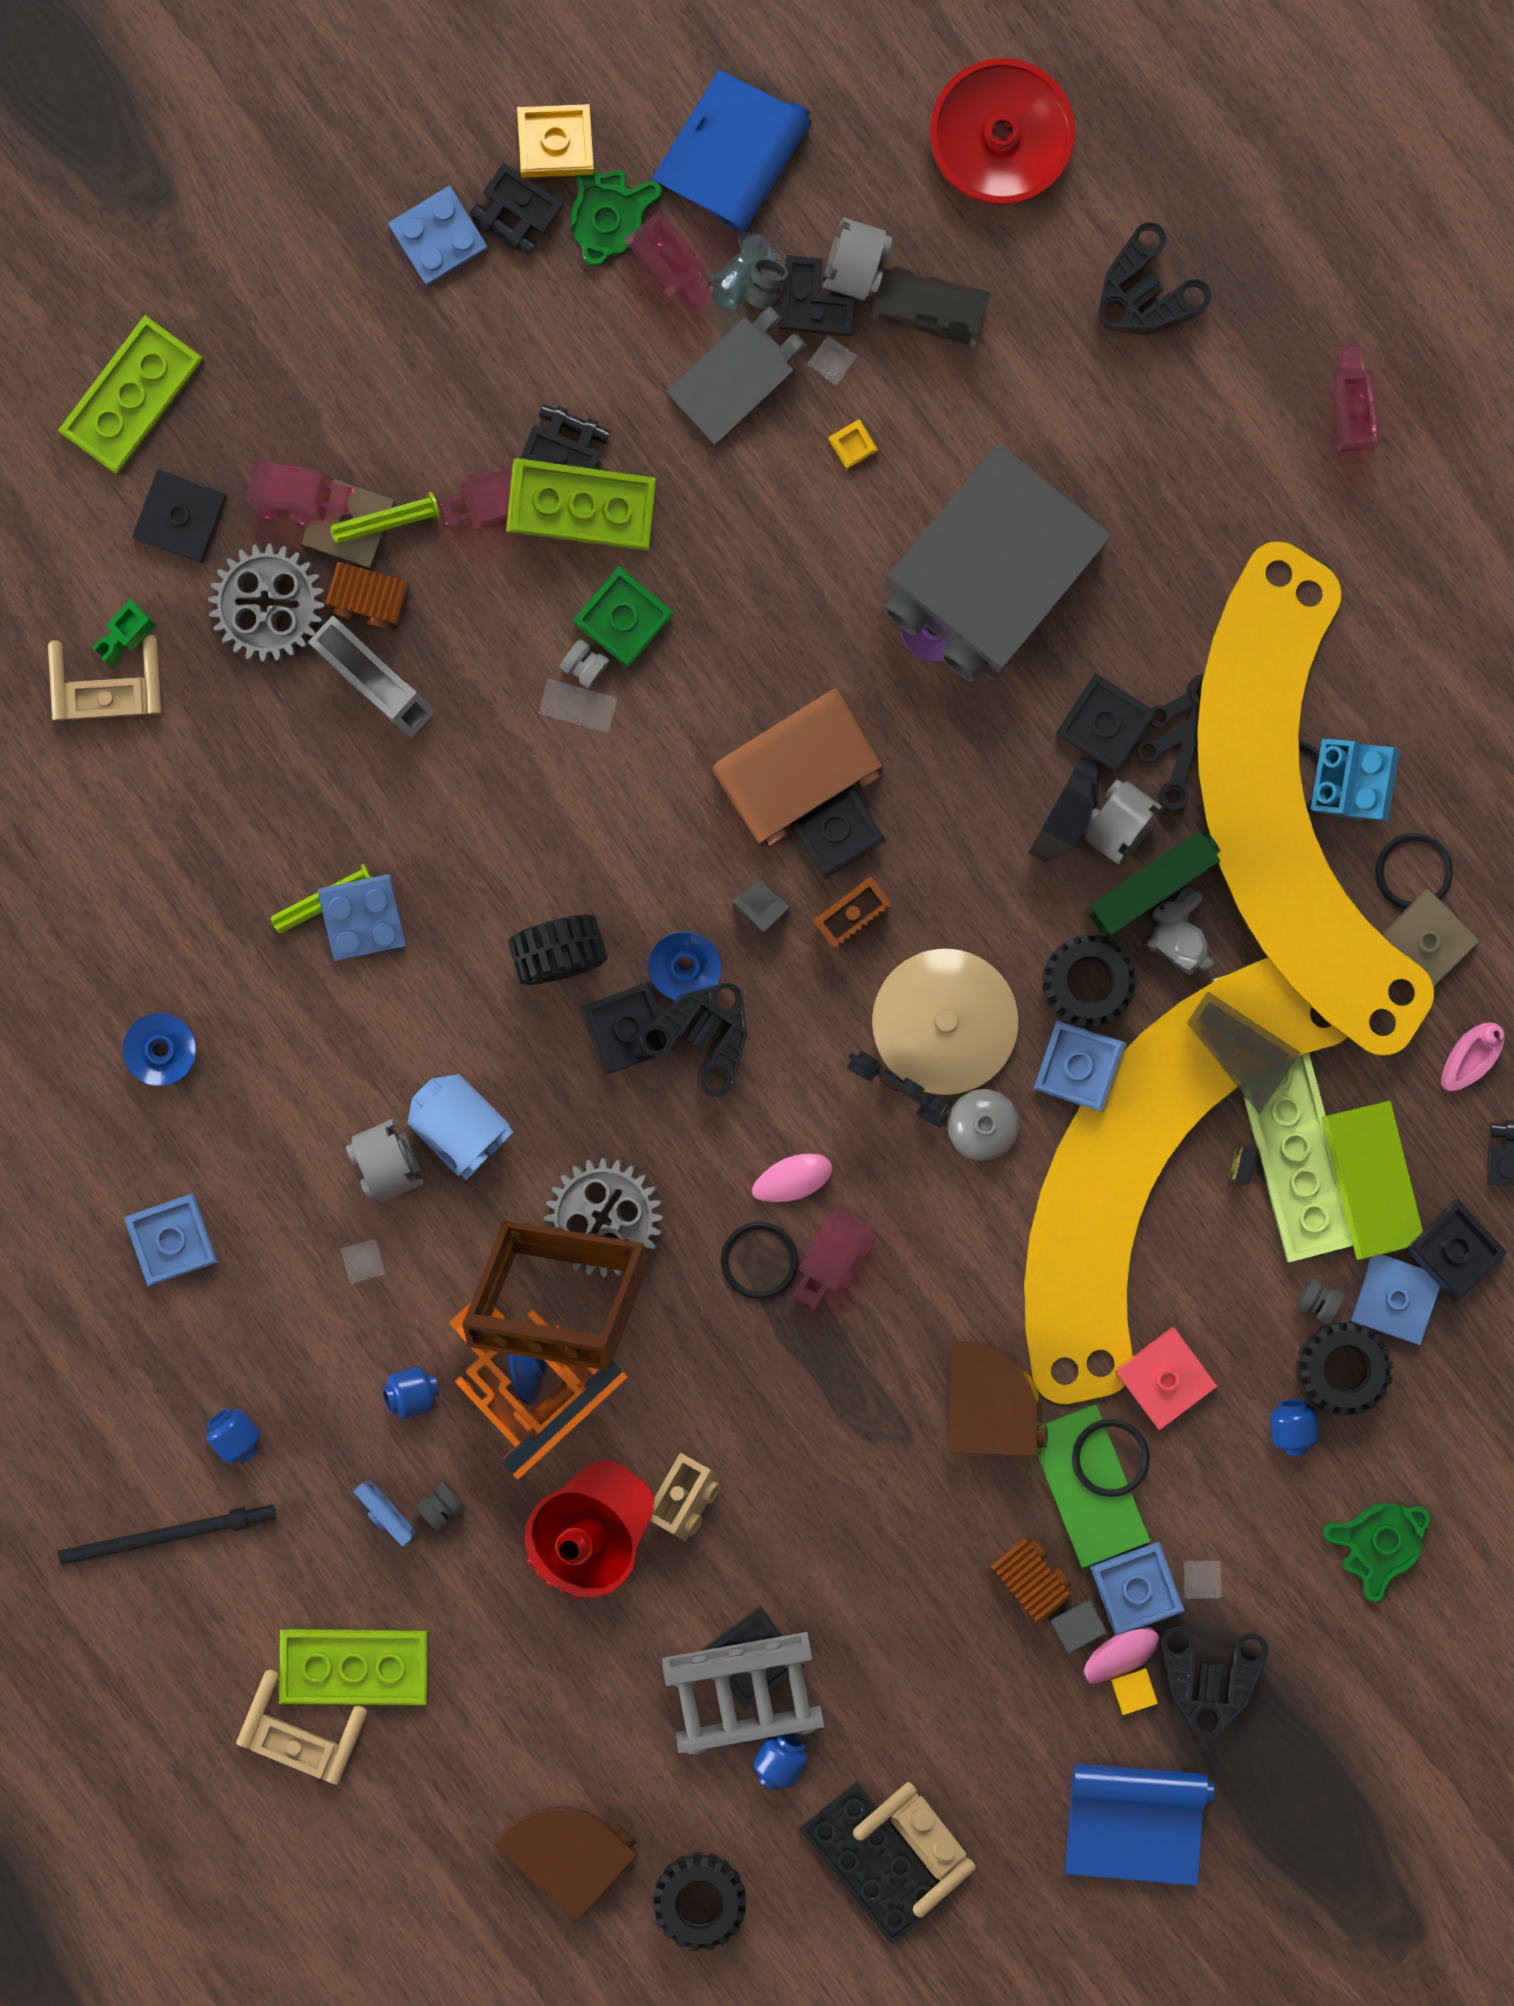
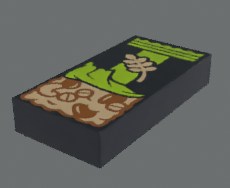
M1245 1145L1236 1147L1228 1183L1236 1185H1247L1250 1183L1257 1155L1256 1148Z

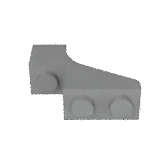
M333 615L308 641L331 666L409 737L412 738L436 712L413 688L395 674Z

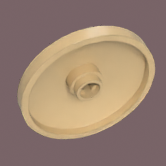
M935 949L919 953L905 960L886 978L878 992L873 1007V1037L883 1062L893 1074L902 1080H905L906 1077L925 1088L923 1092L936 1095L960 1094L983 1085L993 1078L1005 1065L1012 1053L1017 1038L1018 1011L1015 998L1006 980L987 961L961 950Z

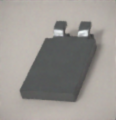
M770 306L754 323L747 317H744L666 391L714 445H718L796 371L789 362L807 346L800 336L795 333L781 347L768 332L783 318Z

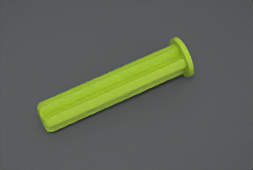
M429 492L425 499L333 524L330 526V532L333 541L339 544L431 517L437 521L440 520V513L434 494Z
M363 863L361 865L362 870L331 886L372 878ZM318 892L273 915L271 921L276 931L283 933L322 913Z

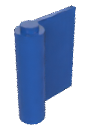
M718 70L651 180L712 212L721 223L730 229L745 234L811 127L812 121L808 118L810 112L796 102L792 101L788 105Z
M1074 1762L1065 1874L1197 1886L1202 1815L1206 1804L1213 1803L1214 1782H1208L1207 1774Z

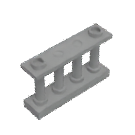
M803 1632L662 1658L666 1686L674 1685L679 1689L686 1730L676 1732L678 1753L700 1754L712 1747L795 1732L805 1735L813 1733L818 1728H823L821 1706L809 1707L802 1664L805 1661L812 1660L808 1633ZM784 1665L788 1668L795 1710L773 1714L766 1670L770 1667ZM748 1672L752 1677L759 1717L737 1721L729 1677L732 1674ZM711 1678L715 1681L722 1723L700 1727L693 1684L695 1681Z

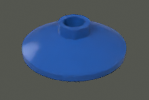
M679 931L671 933L658 941L650 954L648 969L654 986L663 995L674 1000L680 994L717 984L720 979L722 964L719 952L710 940L695 932ZM683 957H688L693 963L685 967L679 963V960Z
M152 1013L141 1017L132 1024L123 1041V1058L127 1068L138 1080L153 1086H166L182 1079L190 1071L196 1057V1042L192 1031L181 1019L167 1013ZM159 1043H164L168 1048L167 1054L163 1057H158L155 1054V1047Z
M508 1354L510 1375L519 1399L525 1405L535 1404L540 1394L541 1377L547 1374L546 1361Z

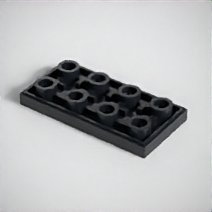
M856 1781L801 1825L799 1829L892 1945L948 1900L949 1896L947 1895L924 1917H918L914 1914L913 1906L938 1883L888 1820L865 1840L859 1841L854 1837L853 1830L878 1808Z

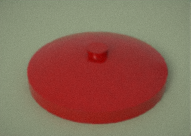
M1012 58L983 60L968 66L956 74L938 96L930 121L931 150L942 175L963 195L989 205L1007 206L1019 204L1045 192L1058 180L1066 168L1075 141V121L1072 107L1060 85L1039 67L1026 61Z

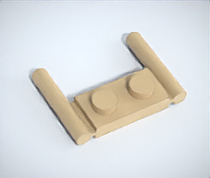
M148 634L142 641L145 678L67 683L64 680L62 643L57 640L49 642L48 659L52 721L161 714L157 637L153 634Z
M274 1670L265 1671L236 1744L319 1779H324L329 1783L338 1785L366 1718L367 1710L362 1706L353 1708L339 1745L335 1744V1742L274 1717L264 1715L279 1677L278 1673Z
M907 1782L853 1830V1835L857 1840L863 1841L889 1817L892 1818L890 1821L932 1875L940 1880L935 1887L913 1906L914 1914L918 1917H924L976 1870V1866L972 1860L965 1856L966 1852L924 1798L918 1796L916 1788L910 1782Z

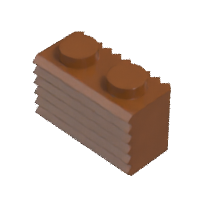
M337 562L326 605L328 608L333 609V616L353 621L354 615L368 619L367 625L388 631L389 625L399 626L410 585L406 580Z
M869 877L814 919L812 924L832 950H837L838 945L843 946L844 941H849L850 937H855L856 932L860 933L861 928L867 927V923L872 924L873 919H878L879 914L883 915L885 910H890L891 901L874 879Z
M1022 1537L993 1561L990 1566L1039 1624L1072 1596L1067 1590L1072 1584L1059 1568L1052 1572L1043 1560L1048 1557V1554L1035 1539L1028 1543Z

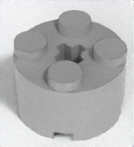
M843 217L838 227L842 228L840 238H834L824 276L828 278L822 283V288L865 300L866 297H872L873 292L876 293L879 288L882 272L878 271L877 268L879 263L882 262L883 257L887 258L892 237L886 235V230Z
M1117 779L1105 795L1107 800L1101 811L1096 808L1093 810L1091 819L1083 833L1085 834L1084 840L1121 866L1124 863V855L1129 858L1146 838L1153 827L1148 821L1154 814L1159 817L1163 811V806L1129 781L1122 783Z
M394 1118L352 1136V1144L346 1146L350 1161L354 1166L359 1165L364 1179H361L360 1182L366 1197L369 1200L375 1198L380 1203L421 1187L424 1183L423 1178L416 1179L415 1173L421 1171L417 1157L405 1132L398 1135L393 1128L400 1125Z

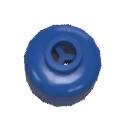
M414 1366L389 1375L387 1385L382 1387V1393L390 1414L396 1413L401 1419H409L430 1412L433 1409L434 1397L439 1395V1387L433 1374L427 1376L422 1368Z
M1283 1400L1278 1403L1277 1408L1272 1410L1270 1414L1272 1443L1277 1448L1285 1450L1287 1455L1299 1456L1308 1452L1307 1448L1317 1444L1319 1440L1317 1411L1312 1406L1307 1405L1306 1400Z
M225 1408L217 1413L206 1425L209 1429L206 1434L207 1443L226 1463L237 1460L245 1463L259 1450L256 1444L260 1439L261 1432L241 1409L231 1411L230 1408Z
M790 1734L766 1738L753 1762L754 1770L760 1776V1783L772 1790H778L779 1787L790 1788L794 1786L808 1762L807 1753L804 1751L805 1745L798 1738Z

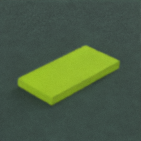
M144 315L58 429L59 433L118 475L203 363L204 358Z
M519 458L513 459L506 532L647 551L650 545L656 478Z
M1391 1101L1322 1117L1356 1259H1364L1407 1248L1423 1230Z
M280 1629L279 1704L427 1705L428 1630Z

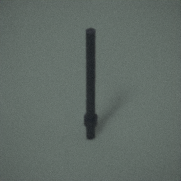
M274 1504L248 1510L245 1507L231 1509L229 1514L58 1550V1558L60 1564L63 1565L233 1528V1531L248 1529L249 1524L277 1519Z

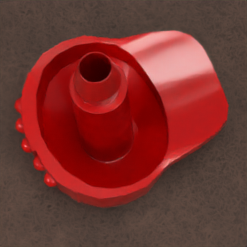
M602 1459L590 1464L562 1489L542 1498L532 1510L525 1525L527 1563L536 1569L535 1574L538 1578L546 1580L548 1587H560L559 1590L562 1594L570 1593L575 1600H579L581 1597H598L616 1591L628 1580L635 1568L638 1545L654 1511L655 1498L651 1488L641 1478L616 1461Z

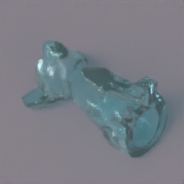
M748 231L745 234H740L738 243L741 247V253L731 258L720 273H714L707 285L710 295L724 308L735 310L738 307V301L744 294L742 288L751 276L750 273L754 261L760 258L780 260L781 254L771 251L766 238L760 234L750 235Z

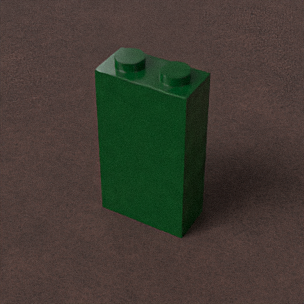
M1199 830L1090 904L1085 911L1102 936H1104V939H1108L1221 861L1217 856L1221 850L1210 834L1204 836Z

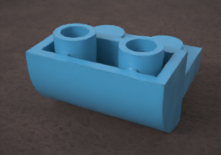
M1322 738L1310 810L1344 819L1388 822L1400 750L1395 747L1365 745L1355 741Z

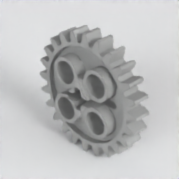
M268 543L265 553L262 552L258 545H253L252 556H249L242 549L239 550L241 561L237 563L228 558L227 563L231 568L229 572L217 570L219 576L223 578L222 583H211L210 585L219 591L218 596L208 598L209 602L218 607V609L210 612L209 616L221 620L213 628L214 631L227 632L222 639V642L226 645L236 641L233 652L240 654L247 648L246 658L249 660H253L259 652L261 662L267 663L270 653L273 654L276 661L282 662L283 651L285 650L290 656L295 657V645L299 644L307 649L309 646L304 637L307 634L314 636L317 633L312 628L314 623L324 624L325 622L321 617L317 616V611L327 609V605L318 602V597L325 595L326 590L315 588L314 586L322 579L321 576L318 574L309 576L308 574L314 565L307 562L300 566L303 555L298 552L289 559V548L282 546L278 554H276L275 546ZM251 575H256L259 582L258 588L252 593H245L243 588L245 579ZM286 577H292L295 584L293 591L288 595H281L279 591L280 582ZM269 596L278 602L297 601L299 602V607L287 608L271 605L266 610L259 605H237L236 601L237 599L267 601ZM253 611L256 615V623L251 629L244 630L241 626V619L245 613ZM284 613H290L292 617L291 627L286 631L280 632L277 628L278 618Z
M601 1158L599 1168H596L592 1160H587L586 1172L576 1165L572 1167L575 1178L572 1179L565 1174L560 1177L565 1187H552L551 1190L558 1196V1199L546 1201V1205L555 1209L554 1214L544 1216V1220L554 1222L555 1227L553 1228H562L566 1231L574 1232L571 1227V1221L576 1214H580L588 1221V1229L584 1234L593 1233L601 1219L596 1215L597 1211H605L609 1207L615 1191L621 1189L622 1194L608 1214L612 1223L601 1226L598 1235L604 1237L606 1233L611 1232L621 1240L629 1239V1241L644 1243V1248L655 1249L657 1244L650 1237L651 1235L662 1234L663 1231L655 1227L654 1222L664 1219V1215L654 1213V1208L660 1206L662 1200H651L650 1195L657 1188L654 1186L645 1189L643 1184L648 1177L646 1174L636 1179L633 1177L636 1166L631 1165L624 1172L622 1171V1160H616L613 1167L609 1168L607 1158ZM595 1182L601 1183L606 1189V1197L601 1203L594 1202L589 1196L590 1186ZM627 1200L635 1203L638 1208L637 1217L633 1221L625 1220L620 1212L621 1205ZM574 1263L573 1269L577 1270L583 1264ZM587 1265L586 1272L590 1276L595 1272L596 1266ZM599 1267L601 1276L607 1277L609 1269ZM614 1270L617 1276L623 1274V1271Z

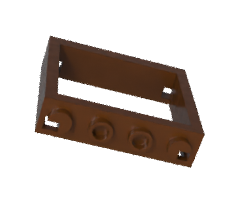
M503 1221L462 1324L468 1347L609 1371L648 1268L644 1243L629 1241V1239L621 1240L602 1237L594 1233L584 1234L566 1231L562 1228L535 1226L526 1222L523 1224ZM516 1253L626 1271L602 1335L491 1317Z

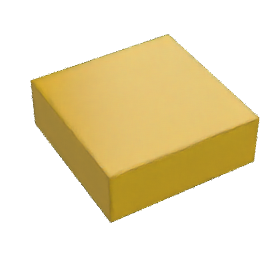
M860 419L828 437L829 442L846 470L878 452L876 445Z
M1146 1668L1111 1679L1122 1715L1158 1704Z

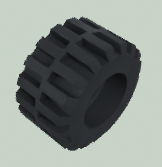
M580 914L545 922L514 934L508 940L519 983L529 986L544 984L587 972L601 966L608 959L598 922L594 915Z
M1080 935L1063 943L1048 959L1042 976L1043 993L1046 995V1002L1049 1008L1051 1007L1055 1011V1015L1067 1021L1068 1024L1082 1026V1028L1105 1025L1120 1016L1132 1001L1135 994L1133 993L1134 987L1136 986V978L1134 977L1135 967L1133 962L1131 963L1127 957L1129 954L1125 949L1119 948L1117 946L1118 943L1112 939L1107 940L1103 938L1104 936ZM1083 960H1094L1101 963L1107 969L1111 984L1108 993L1103 999L1094 1003H1084L1077 1000L1071 994L1067 978L1071 968L1076 963Z
M1342 1322L1333 1323L1328 1326L1325 1325L1307 1338L1308 1341L1305 1346H1301L1299 1351L1301 1354L1300 1359L1296 1362V1369L1299 1371V1376H1297L1298 1383L1302 1385L1304 1389L1302 1392L1318 1408L1338 1415H1357L1364 1413L1363 1411L1375 1407L1377 1405L1376 1402L1380 1398L1383 1399L1387 1394L1385 1390L1388 1384L1391 1385L1393 1378L1390 1377L1393 1361L1389 1359L1388 1354H1390L1388 1347L1384 1346L1381 1342L1382 1339L1377 1334L1371 1332L1369 1328ZM1339 1347L1355 1349L1361 1354L1365 1364V1373L1362 1381L1354 1389L1347 1391L1333 1388L1327 1382L1324 1375V1364L1327 1356Z
M695 1852L692 1856L687 1857L683 1855L673 1864L671 1862L657 1881L653 1901L656 1922L663 1929V1934L668 1939L672 1938L676 1941L675 1945L681 1948L683 1946L691 1947V1951L706 1948V1951L714 1949V1946L720 1943L724 1945L729 1941L731 1935L737 1933L741 1922L744 1920L746 1908L744 1884H742L737 1870L734 1871L728 1861L718 1859L717 1855L709 1853V1856L701 1855V1852ZM693 1881H706L713 1884L719 1890L722 1898V1906L719 1913L713 1919L705 1922H695L687 1919L678 1907V1896L685 1885Z

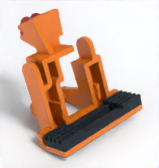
M471 1302L449 1322L466 1343L462 1324ZM495 1306L491 1317L506 1319L503 1313ZM533 1309L527 1314L535 1324L549 1326ZM472 1348L479 1358L466 1369V1373L486 1393L483 1398L475 1391L476 1389L470 1382L461 1376L455 1382L515 1446L502 1458V1462L519 1479L627 1378V1374L614 1359L609 1371L545 1360L562 1378L564 1383L533 1412L526 1409L506 1387L511 1383V1379L492 1360V1357L498 1353L496 1351Z

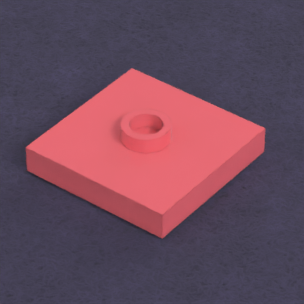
M1171 1327L1114 1370L1158 1430H1161L1217 1387L1174 1327Z

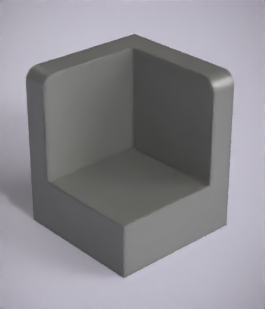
M760 879L756 880L740 897L738 896L733 901V904L763 935L790 910V907L781 897L778 898Z
M1088 1600L1064 1613L1060 1611L1048 1618L1067 1653L1107 1633L1092 1603Z

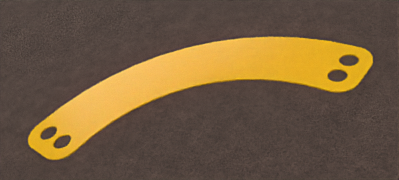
M1270 542L1259 547L1252 554L1229 595L1213 636L1202 681L1197 736L1199 781L1206 823L1210 835L1221 850L1217 854L1221 860L1218 864L1237 908L1268 958L1292 988L1328 1023L1367 1052L1381 1056L1391 1055L1402 1050L1410 1042L1429 1012L1434 999L1433 983L1428 973L1421 966L1391 945L1365 919L1344 892L1330 869L1314 834L1304 800L1299 769L1298 735L1302 699L1309 670L1320 641L1340 606L1341 587L1338 579L1330 569L1297 547L1286 542ZM1282 561L1290 567L1292 578L1287 585L1277 587L1267 580L1266 568L1270 563ZM1304 581L1317 583L1322 590V599L1319 604L1312 607L1302 605L1296 596L1298 585ZM1404 979L1412 984L1415 994L1411 1003L1399 1006L1391 1001L1388 989L1393 981ZM1384 1009L1391 1012L1394 1016L1396 1025L1391 1034L1379 1036L1371 1030L1369 1019L1376 1010Z
M1269 958L1219 978L1178 1003L1144 1030L1124 1051L1104 1113L1080 1105L1057 1147L1040 1192L1029 1236L1024 1282L1025 1332L1032 1378L1037 1390L1046 1399L1054 1403L1072 1404L1104 1397L1120 1391L1125 1386L1114 1370L1133 1357L1127 1316V1283L1130 1255L1138 1222L1150 1191L1167 1160L1186 1134L1213 1106L1237 1087L1265 1070L1299 1055L1334 1046L1347 1038L1346 1035L1332 1025L1321 1028L1312 1022L1310 1017L1312 1006L1292 988ZM1105 1350L1112 1355L1114 1368L1109 1375L1097 1377L1090 1373L1087 1368V1359L1092 1352ZM1059 1358H1070L1078 1366V1376L1071 1384H1059L1051 1375L1052 1365Z

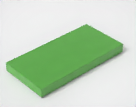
M1097 1404L1042 1424L1048 1428L1047 1448H1041V1454L1037 1455L1081 1568L1150 1542L1131 1492L1116 1497L1100 1496L1083 1486L1075 1474L1072 1453L1078 1436L1092 1423L1103 1420ZM1106 1427L1091 1433L1084 1441L1080 1451V1465L1084 1475L1094 1485L1104 1489H1119L1128 1485Z

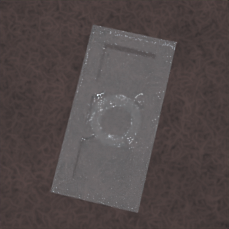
M548 679L538 714L609 734L618 697Z

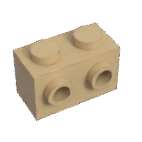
M680 1453L655 1496L654 1511L650 1522L686 1542L689 1535L693 1536L699 1529L702 1522V1516L700 1515L707 1503H712L720 1491L719 1482L722 1477Z

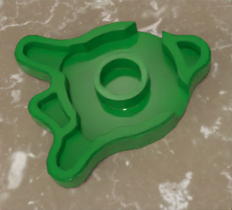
M595 168L594 175L575 176L579 191L572 205L570 223L574 238L583 250V259L586 264L591 267H600L609 258L619 255L632 247L642 229L644 213L662 196V188L657 182L647 181L634 189H628L625 186L626 175L623 171L615 170L601 174Z
M1378 1503L1362 1510L1351 1521L1326 1523L1322 1529L1324 1539L1330 1543L1349 1547L1350 1554L1343 1560V1568L1362 1578L1363 1595L1370 1602L1376 1603L1384 1597L1386 1587L1391 1579L1406 1572L1419 1559L1425 1530L1430 1524L1431 1517L1429 1512L1421 1506L1404 1507L1394 1503Z

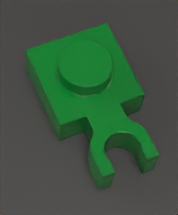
M130 599L106 625L111 633L107 637L98 640L92 648L103 656L102 660L113 666L121 657L122 650L125 647L133 652L157 625L139 604Z

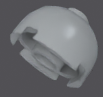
M987 1088L971 1090L959 1097L951 1107L947 1119L948 1135L955 1149L966 1158L980 1162L995 1160L1008 1153L1017 1141L1020 1130L1019 1114L1012 1101L1001 1092Z

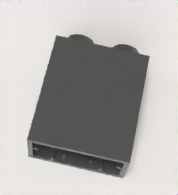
M997 443L887 575L881 591L890 600L885 604L883 610L897 626L913 636H917L923 627L926 626L933 634L941 638L947 644L940 653L941 659L962 678L974 682L982 672L991 681L995 682L1102 552L1112 534L1002 445Z

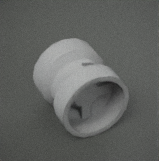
M579 639L567 653L559 668L566 674L577 676L579 683L585 688L590 689L601 676L610 660L602 654H595L590 651L589 645L582 639Z

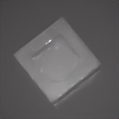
M828 335L808 362L807 368L837 388L858 356Z
M377 1239L341 1248L350 1284L386 1274Z
M1220 1560L1183 1561L1185 1599L1222 1598Z

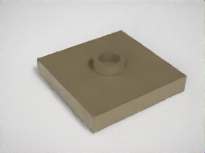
M325 476L301 545L371 570L384 531L336 544L332 539L330 526L393 508L395 501Z
M1426 889L1381 934L1391 945L1428 973L1433 987L1479 942L1475 935L1429 889Z

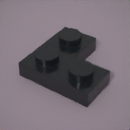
M786 255L785 267L787 268L788 275L783 286L780 316L783 319L779 322V329L851 337L855 298L819 294L822 258Z

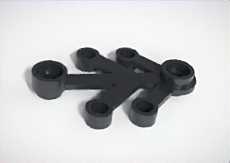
M1204 674L1197 675L1191 679L1187 685L1185 695L1164 706L1158 705L1152 708L1154 711H1162L1165 715L1163 723L1159 724L1152 720L1150 726L1160 729L1165 727L1171 717L1192 708L1188 722L1153 741H1143L1137 748L1139 760L1144 763H1152L1158 758L1160 753L1181 743L1170 782L1164 784L1158 794L1160 805L1168 811H1178L1188 801L1189 794L1184 784L1195 747L1198 750L1197 727L1200 697L1197 694V690L1199 687H1202ZM1143 746H1152L1155 750V755L1152 758L1144 757L1142 755ZM1174 790L1179 794V801L1173 804L1167 801L1166 793L1168 791Z
M860 1051L858 1056L850 1053L848 1056L850 1062L846 1067L847 1069L871 1083L875 1076H877L884 1085L896 1092L903 1093L920 1105L916 1112L918 1116L939 1128L942 1127L948 1117L945 1114L949 1108L946 1102L931 1093H928L927 1097L923 1098L921 1095L925 1088L907 1077L905 1080H902L887 1070L882 1072L879 1070L881 1067L880 1061L863 1051Z

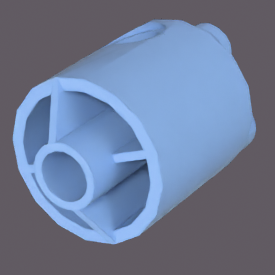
M459 1073L432 1078L415 1094L411 1101L407 1126L458 1177L461 1175L465 1180L489 1157L485 1151L491 1156L514 1132L509 1127L510 1124Z

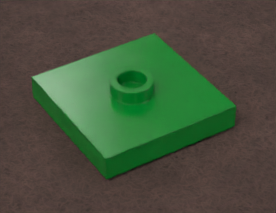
M618 566L576 615L572 623L628 669L673 617L675 612Z

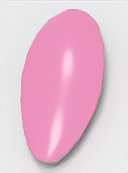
M1482 1023L1469 1030L1460 1038L1444 1066L1441 1076V1086L1443 1089L1457 1091L1480 1079L1494 1065L1503 1049L1505 1033L1502 1027L1496 1023Z
M800 1154L785 1158L771 1166L756 1180L752 1188V1194L756 1199L769 1202L801 1199L812 1194L828 1181L832 1173V1164L828 1158L821 1154Z
M1144 1626L1107 1640L1093 1652L1086 1662L1084 1668L1086 1679L1090 1684L1099 1683L1130 1673L1143 1666L1157 1649L1159 1642L1158 1634L1153 1628Z

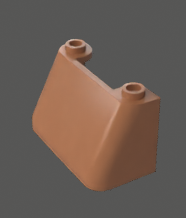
M835 688L713 765V773L758 844L761 845L767 841L769 846H772L788 835L785 829L806 813L851 785L859 783L864 788L881 777L878 771L883 766L838 689Z

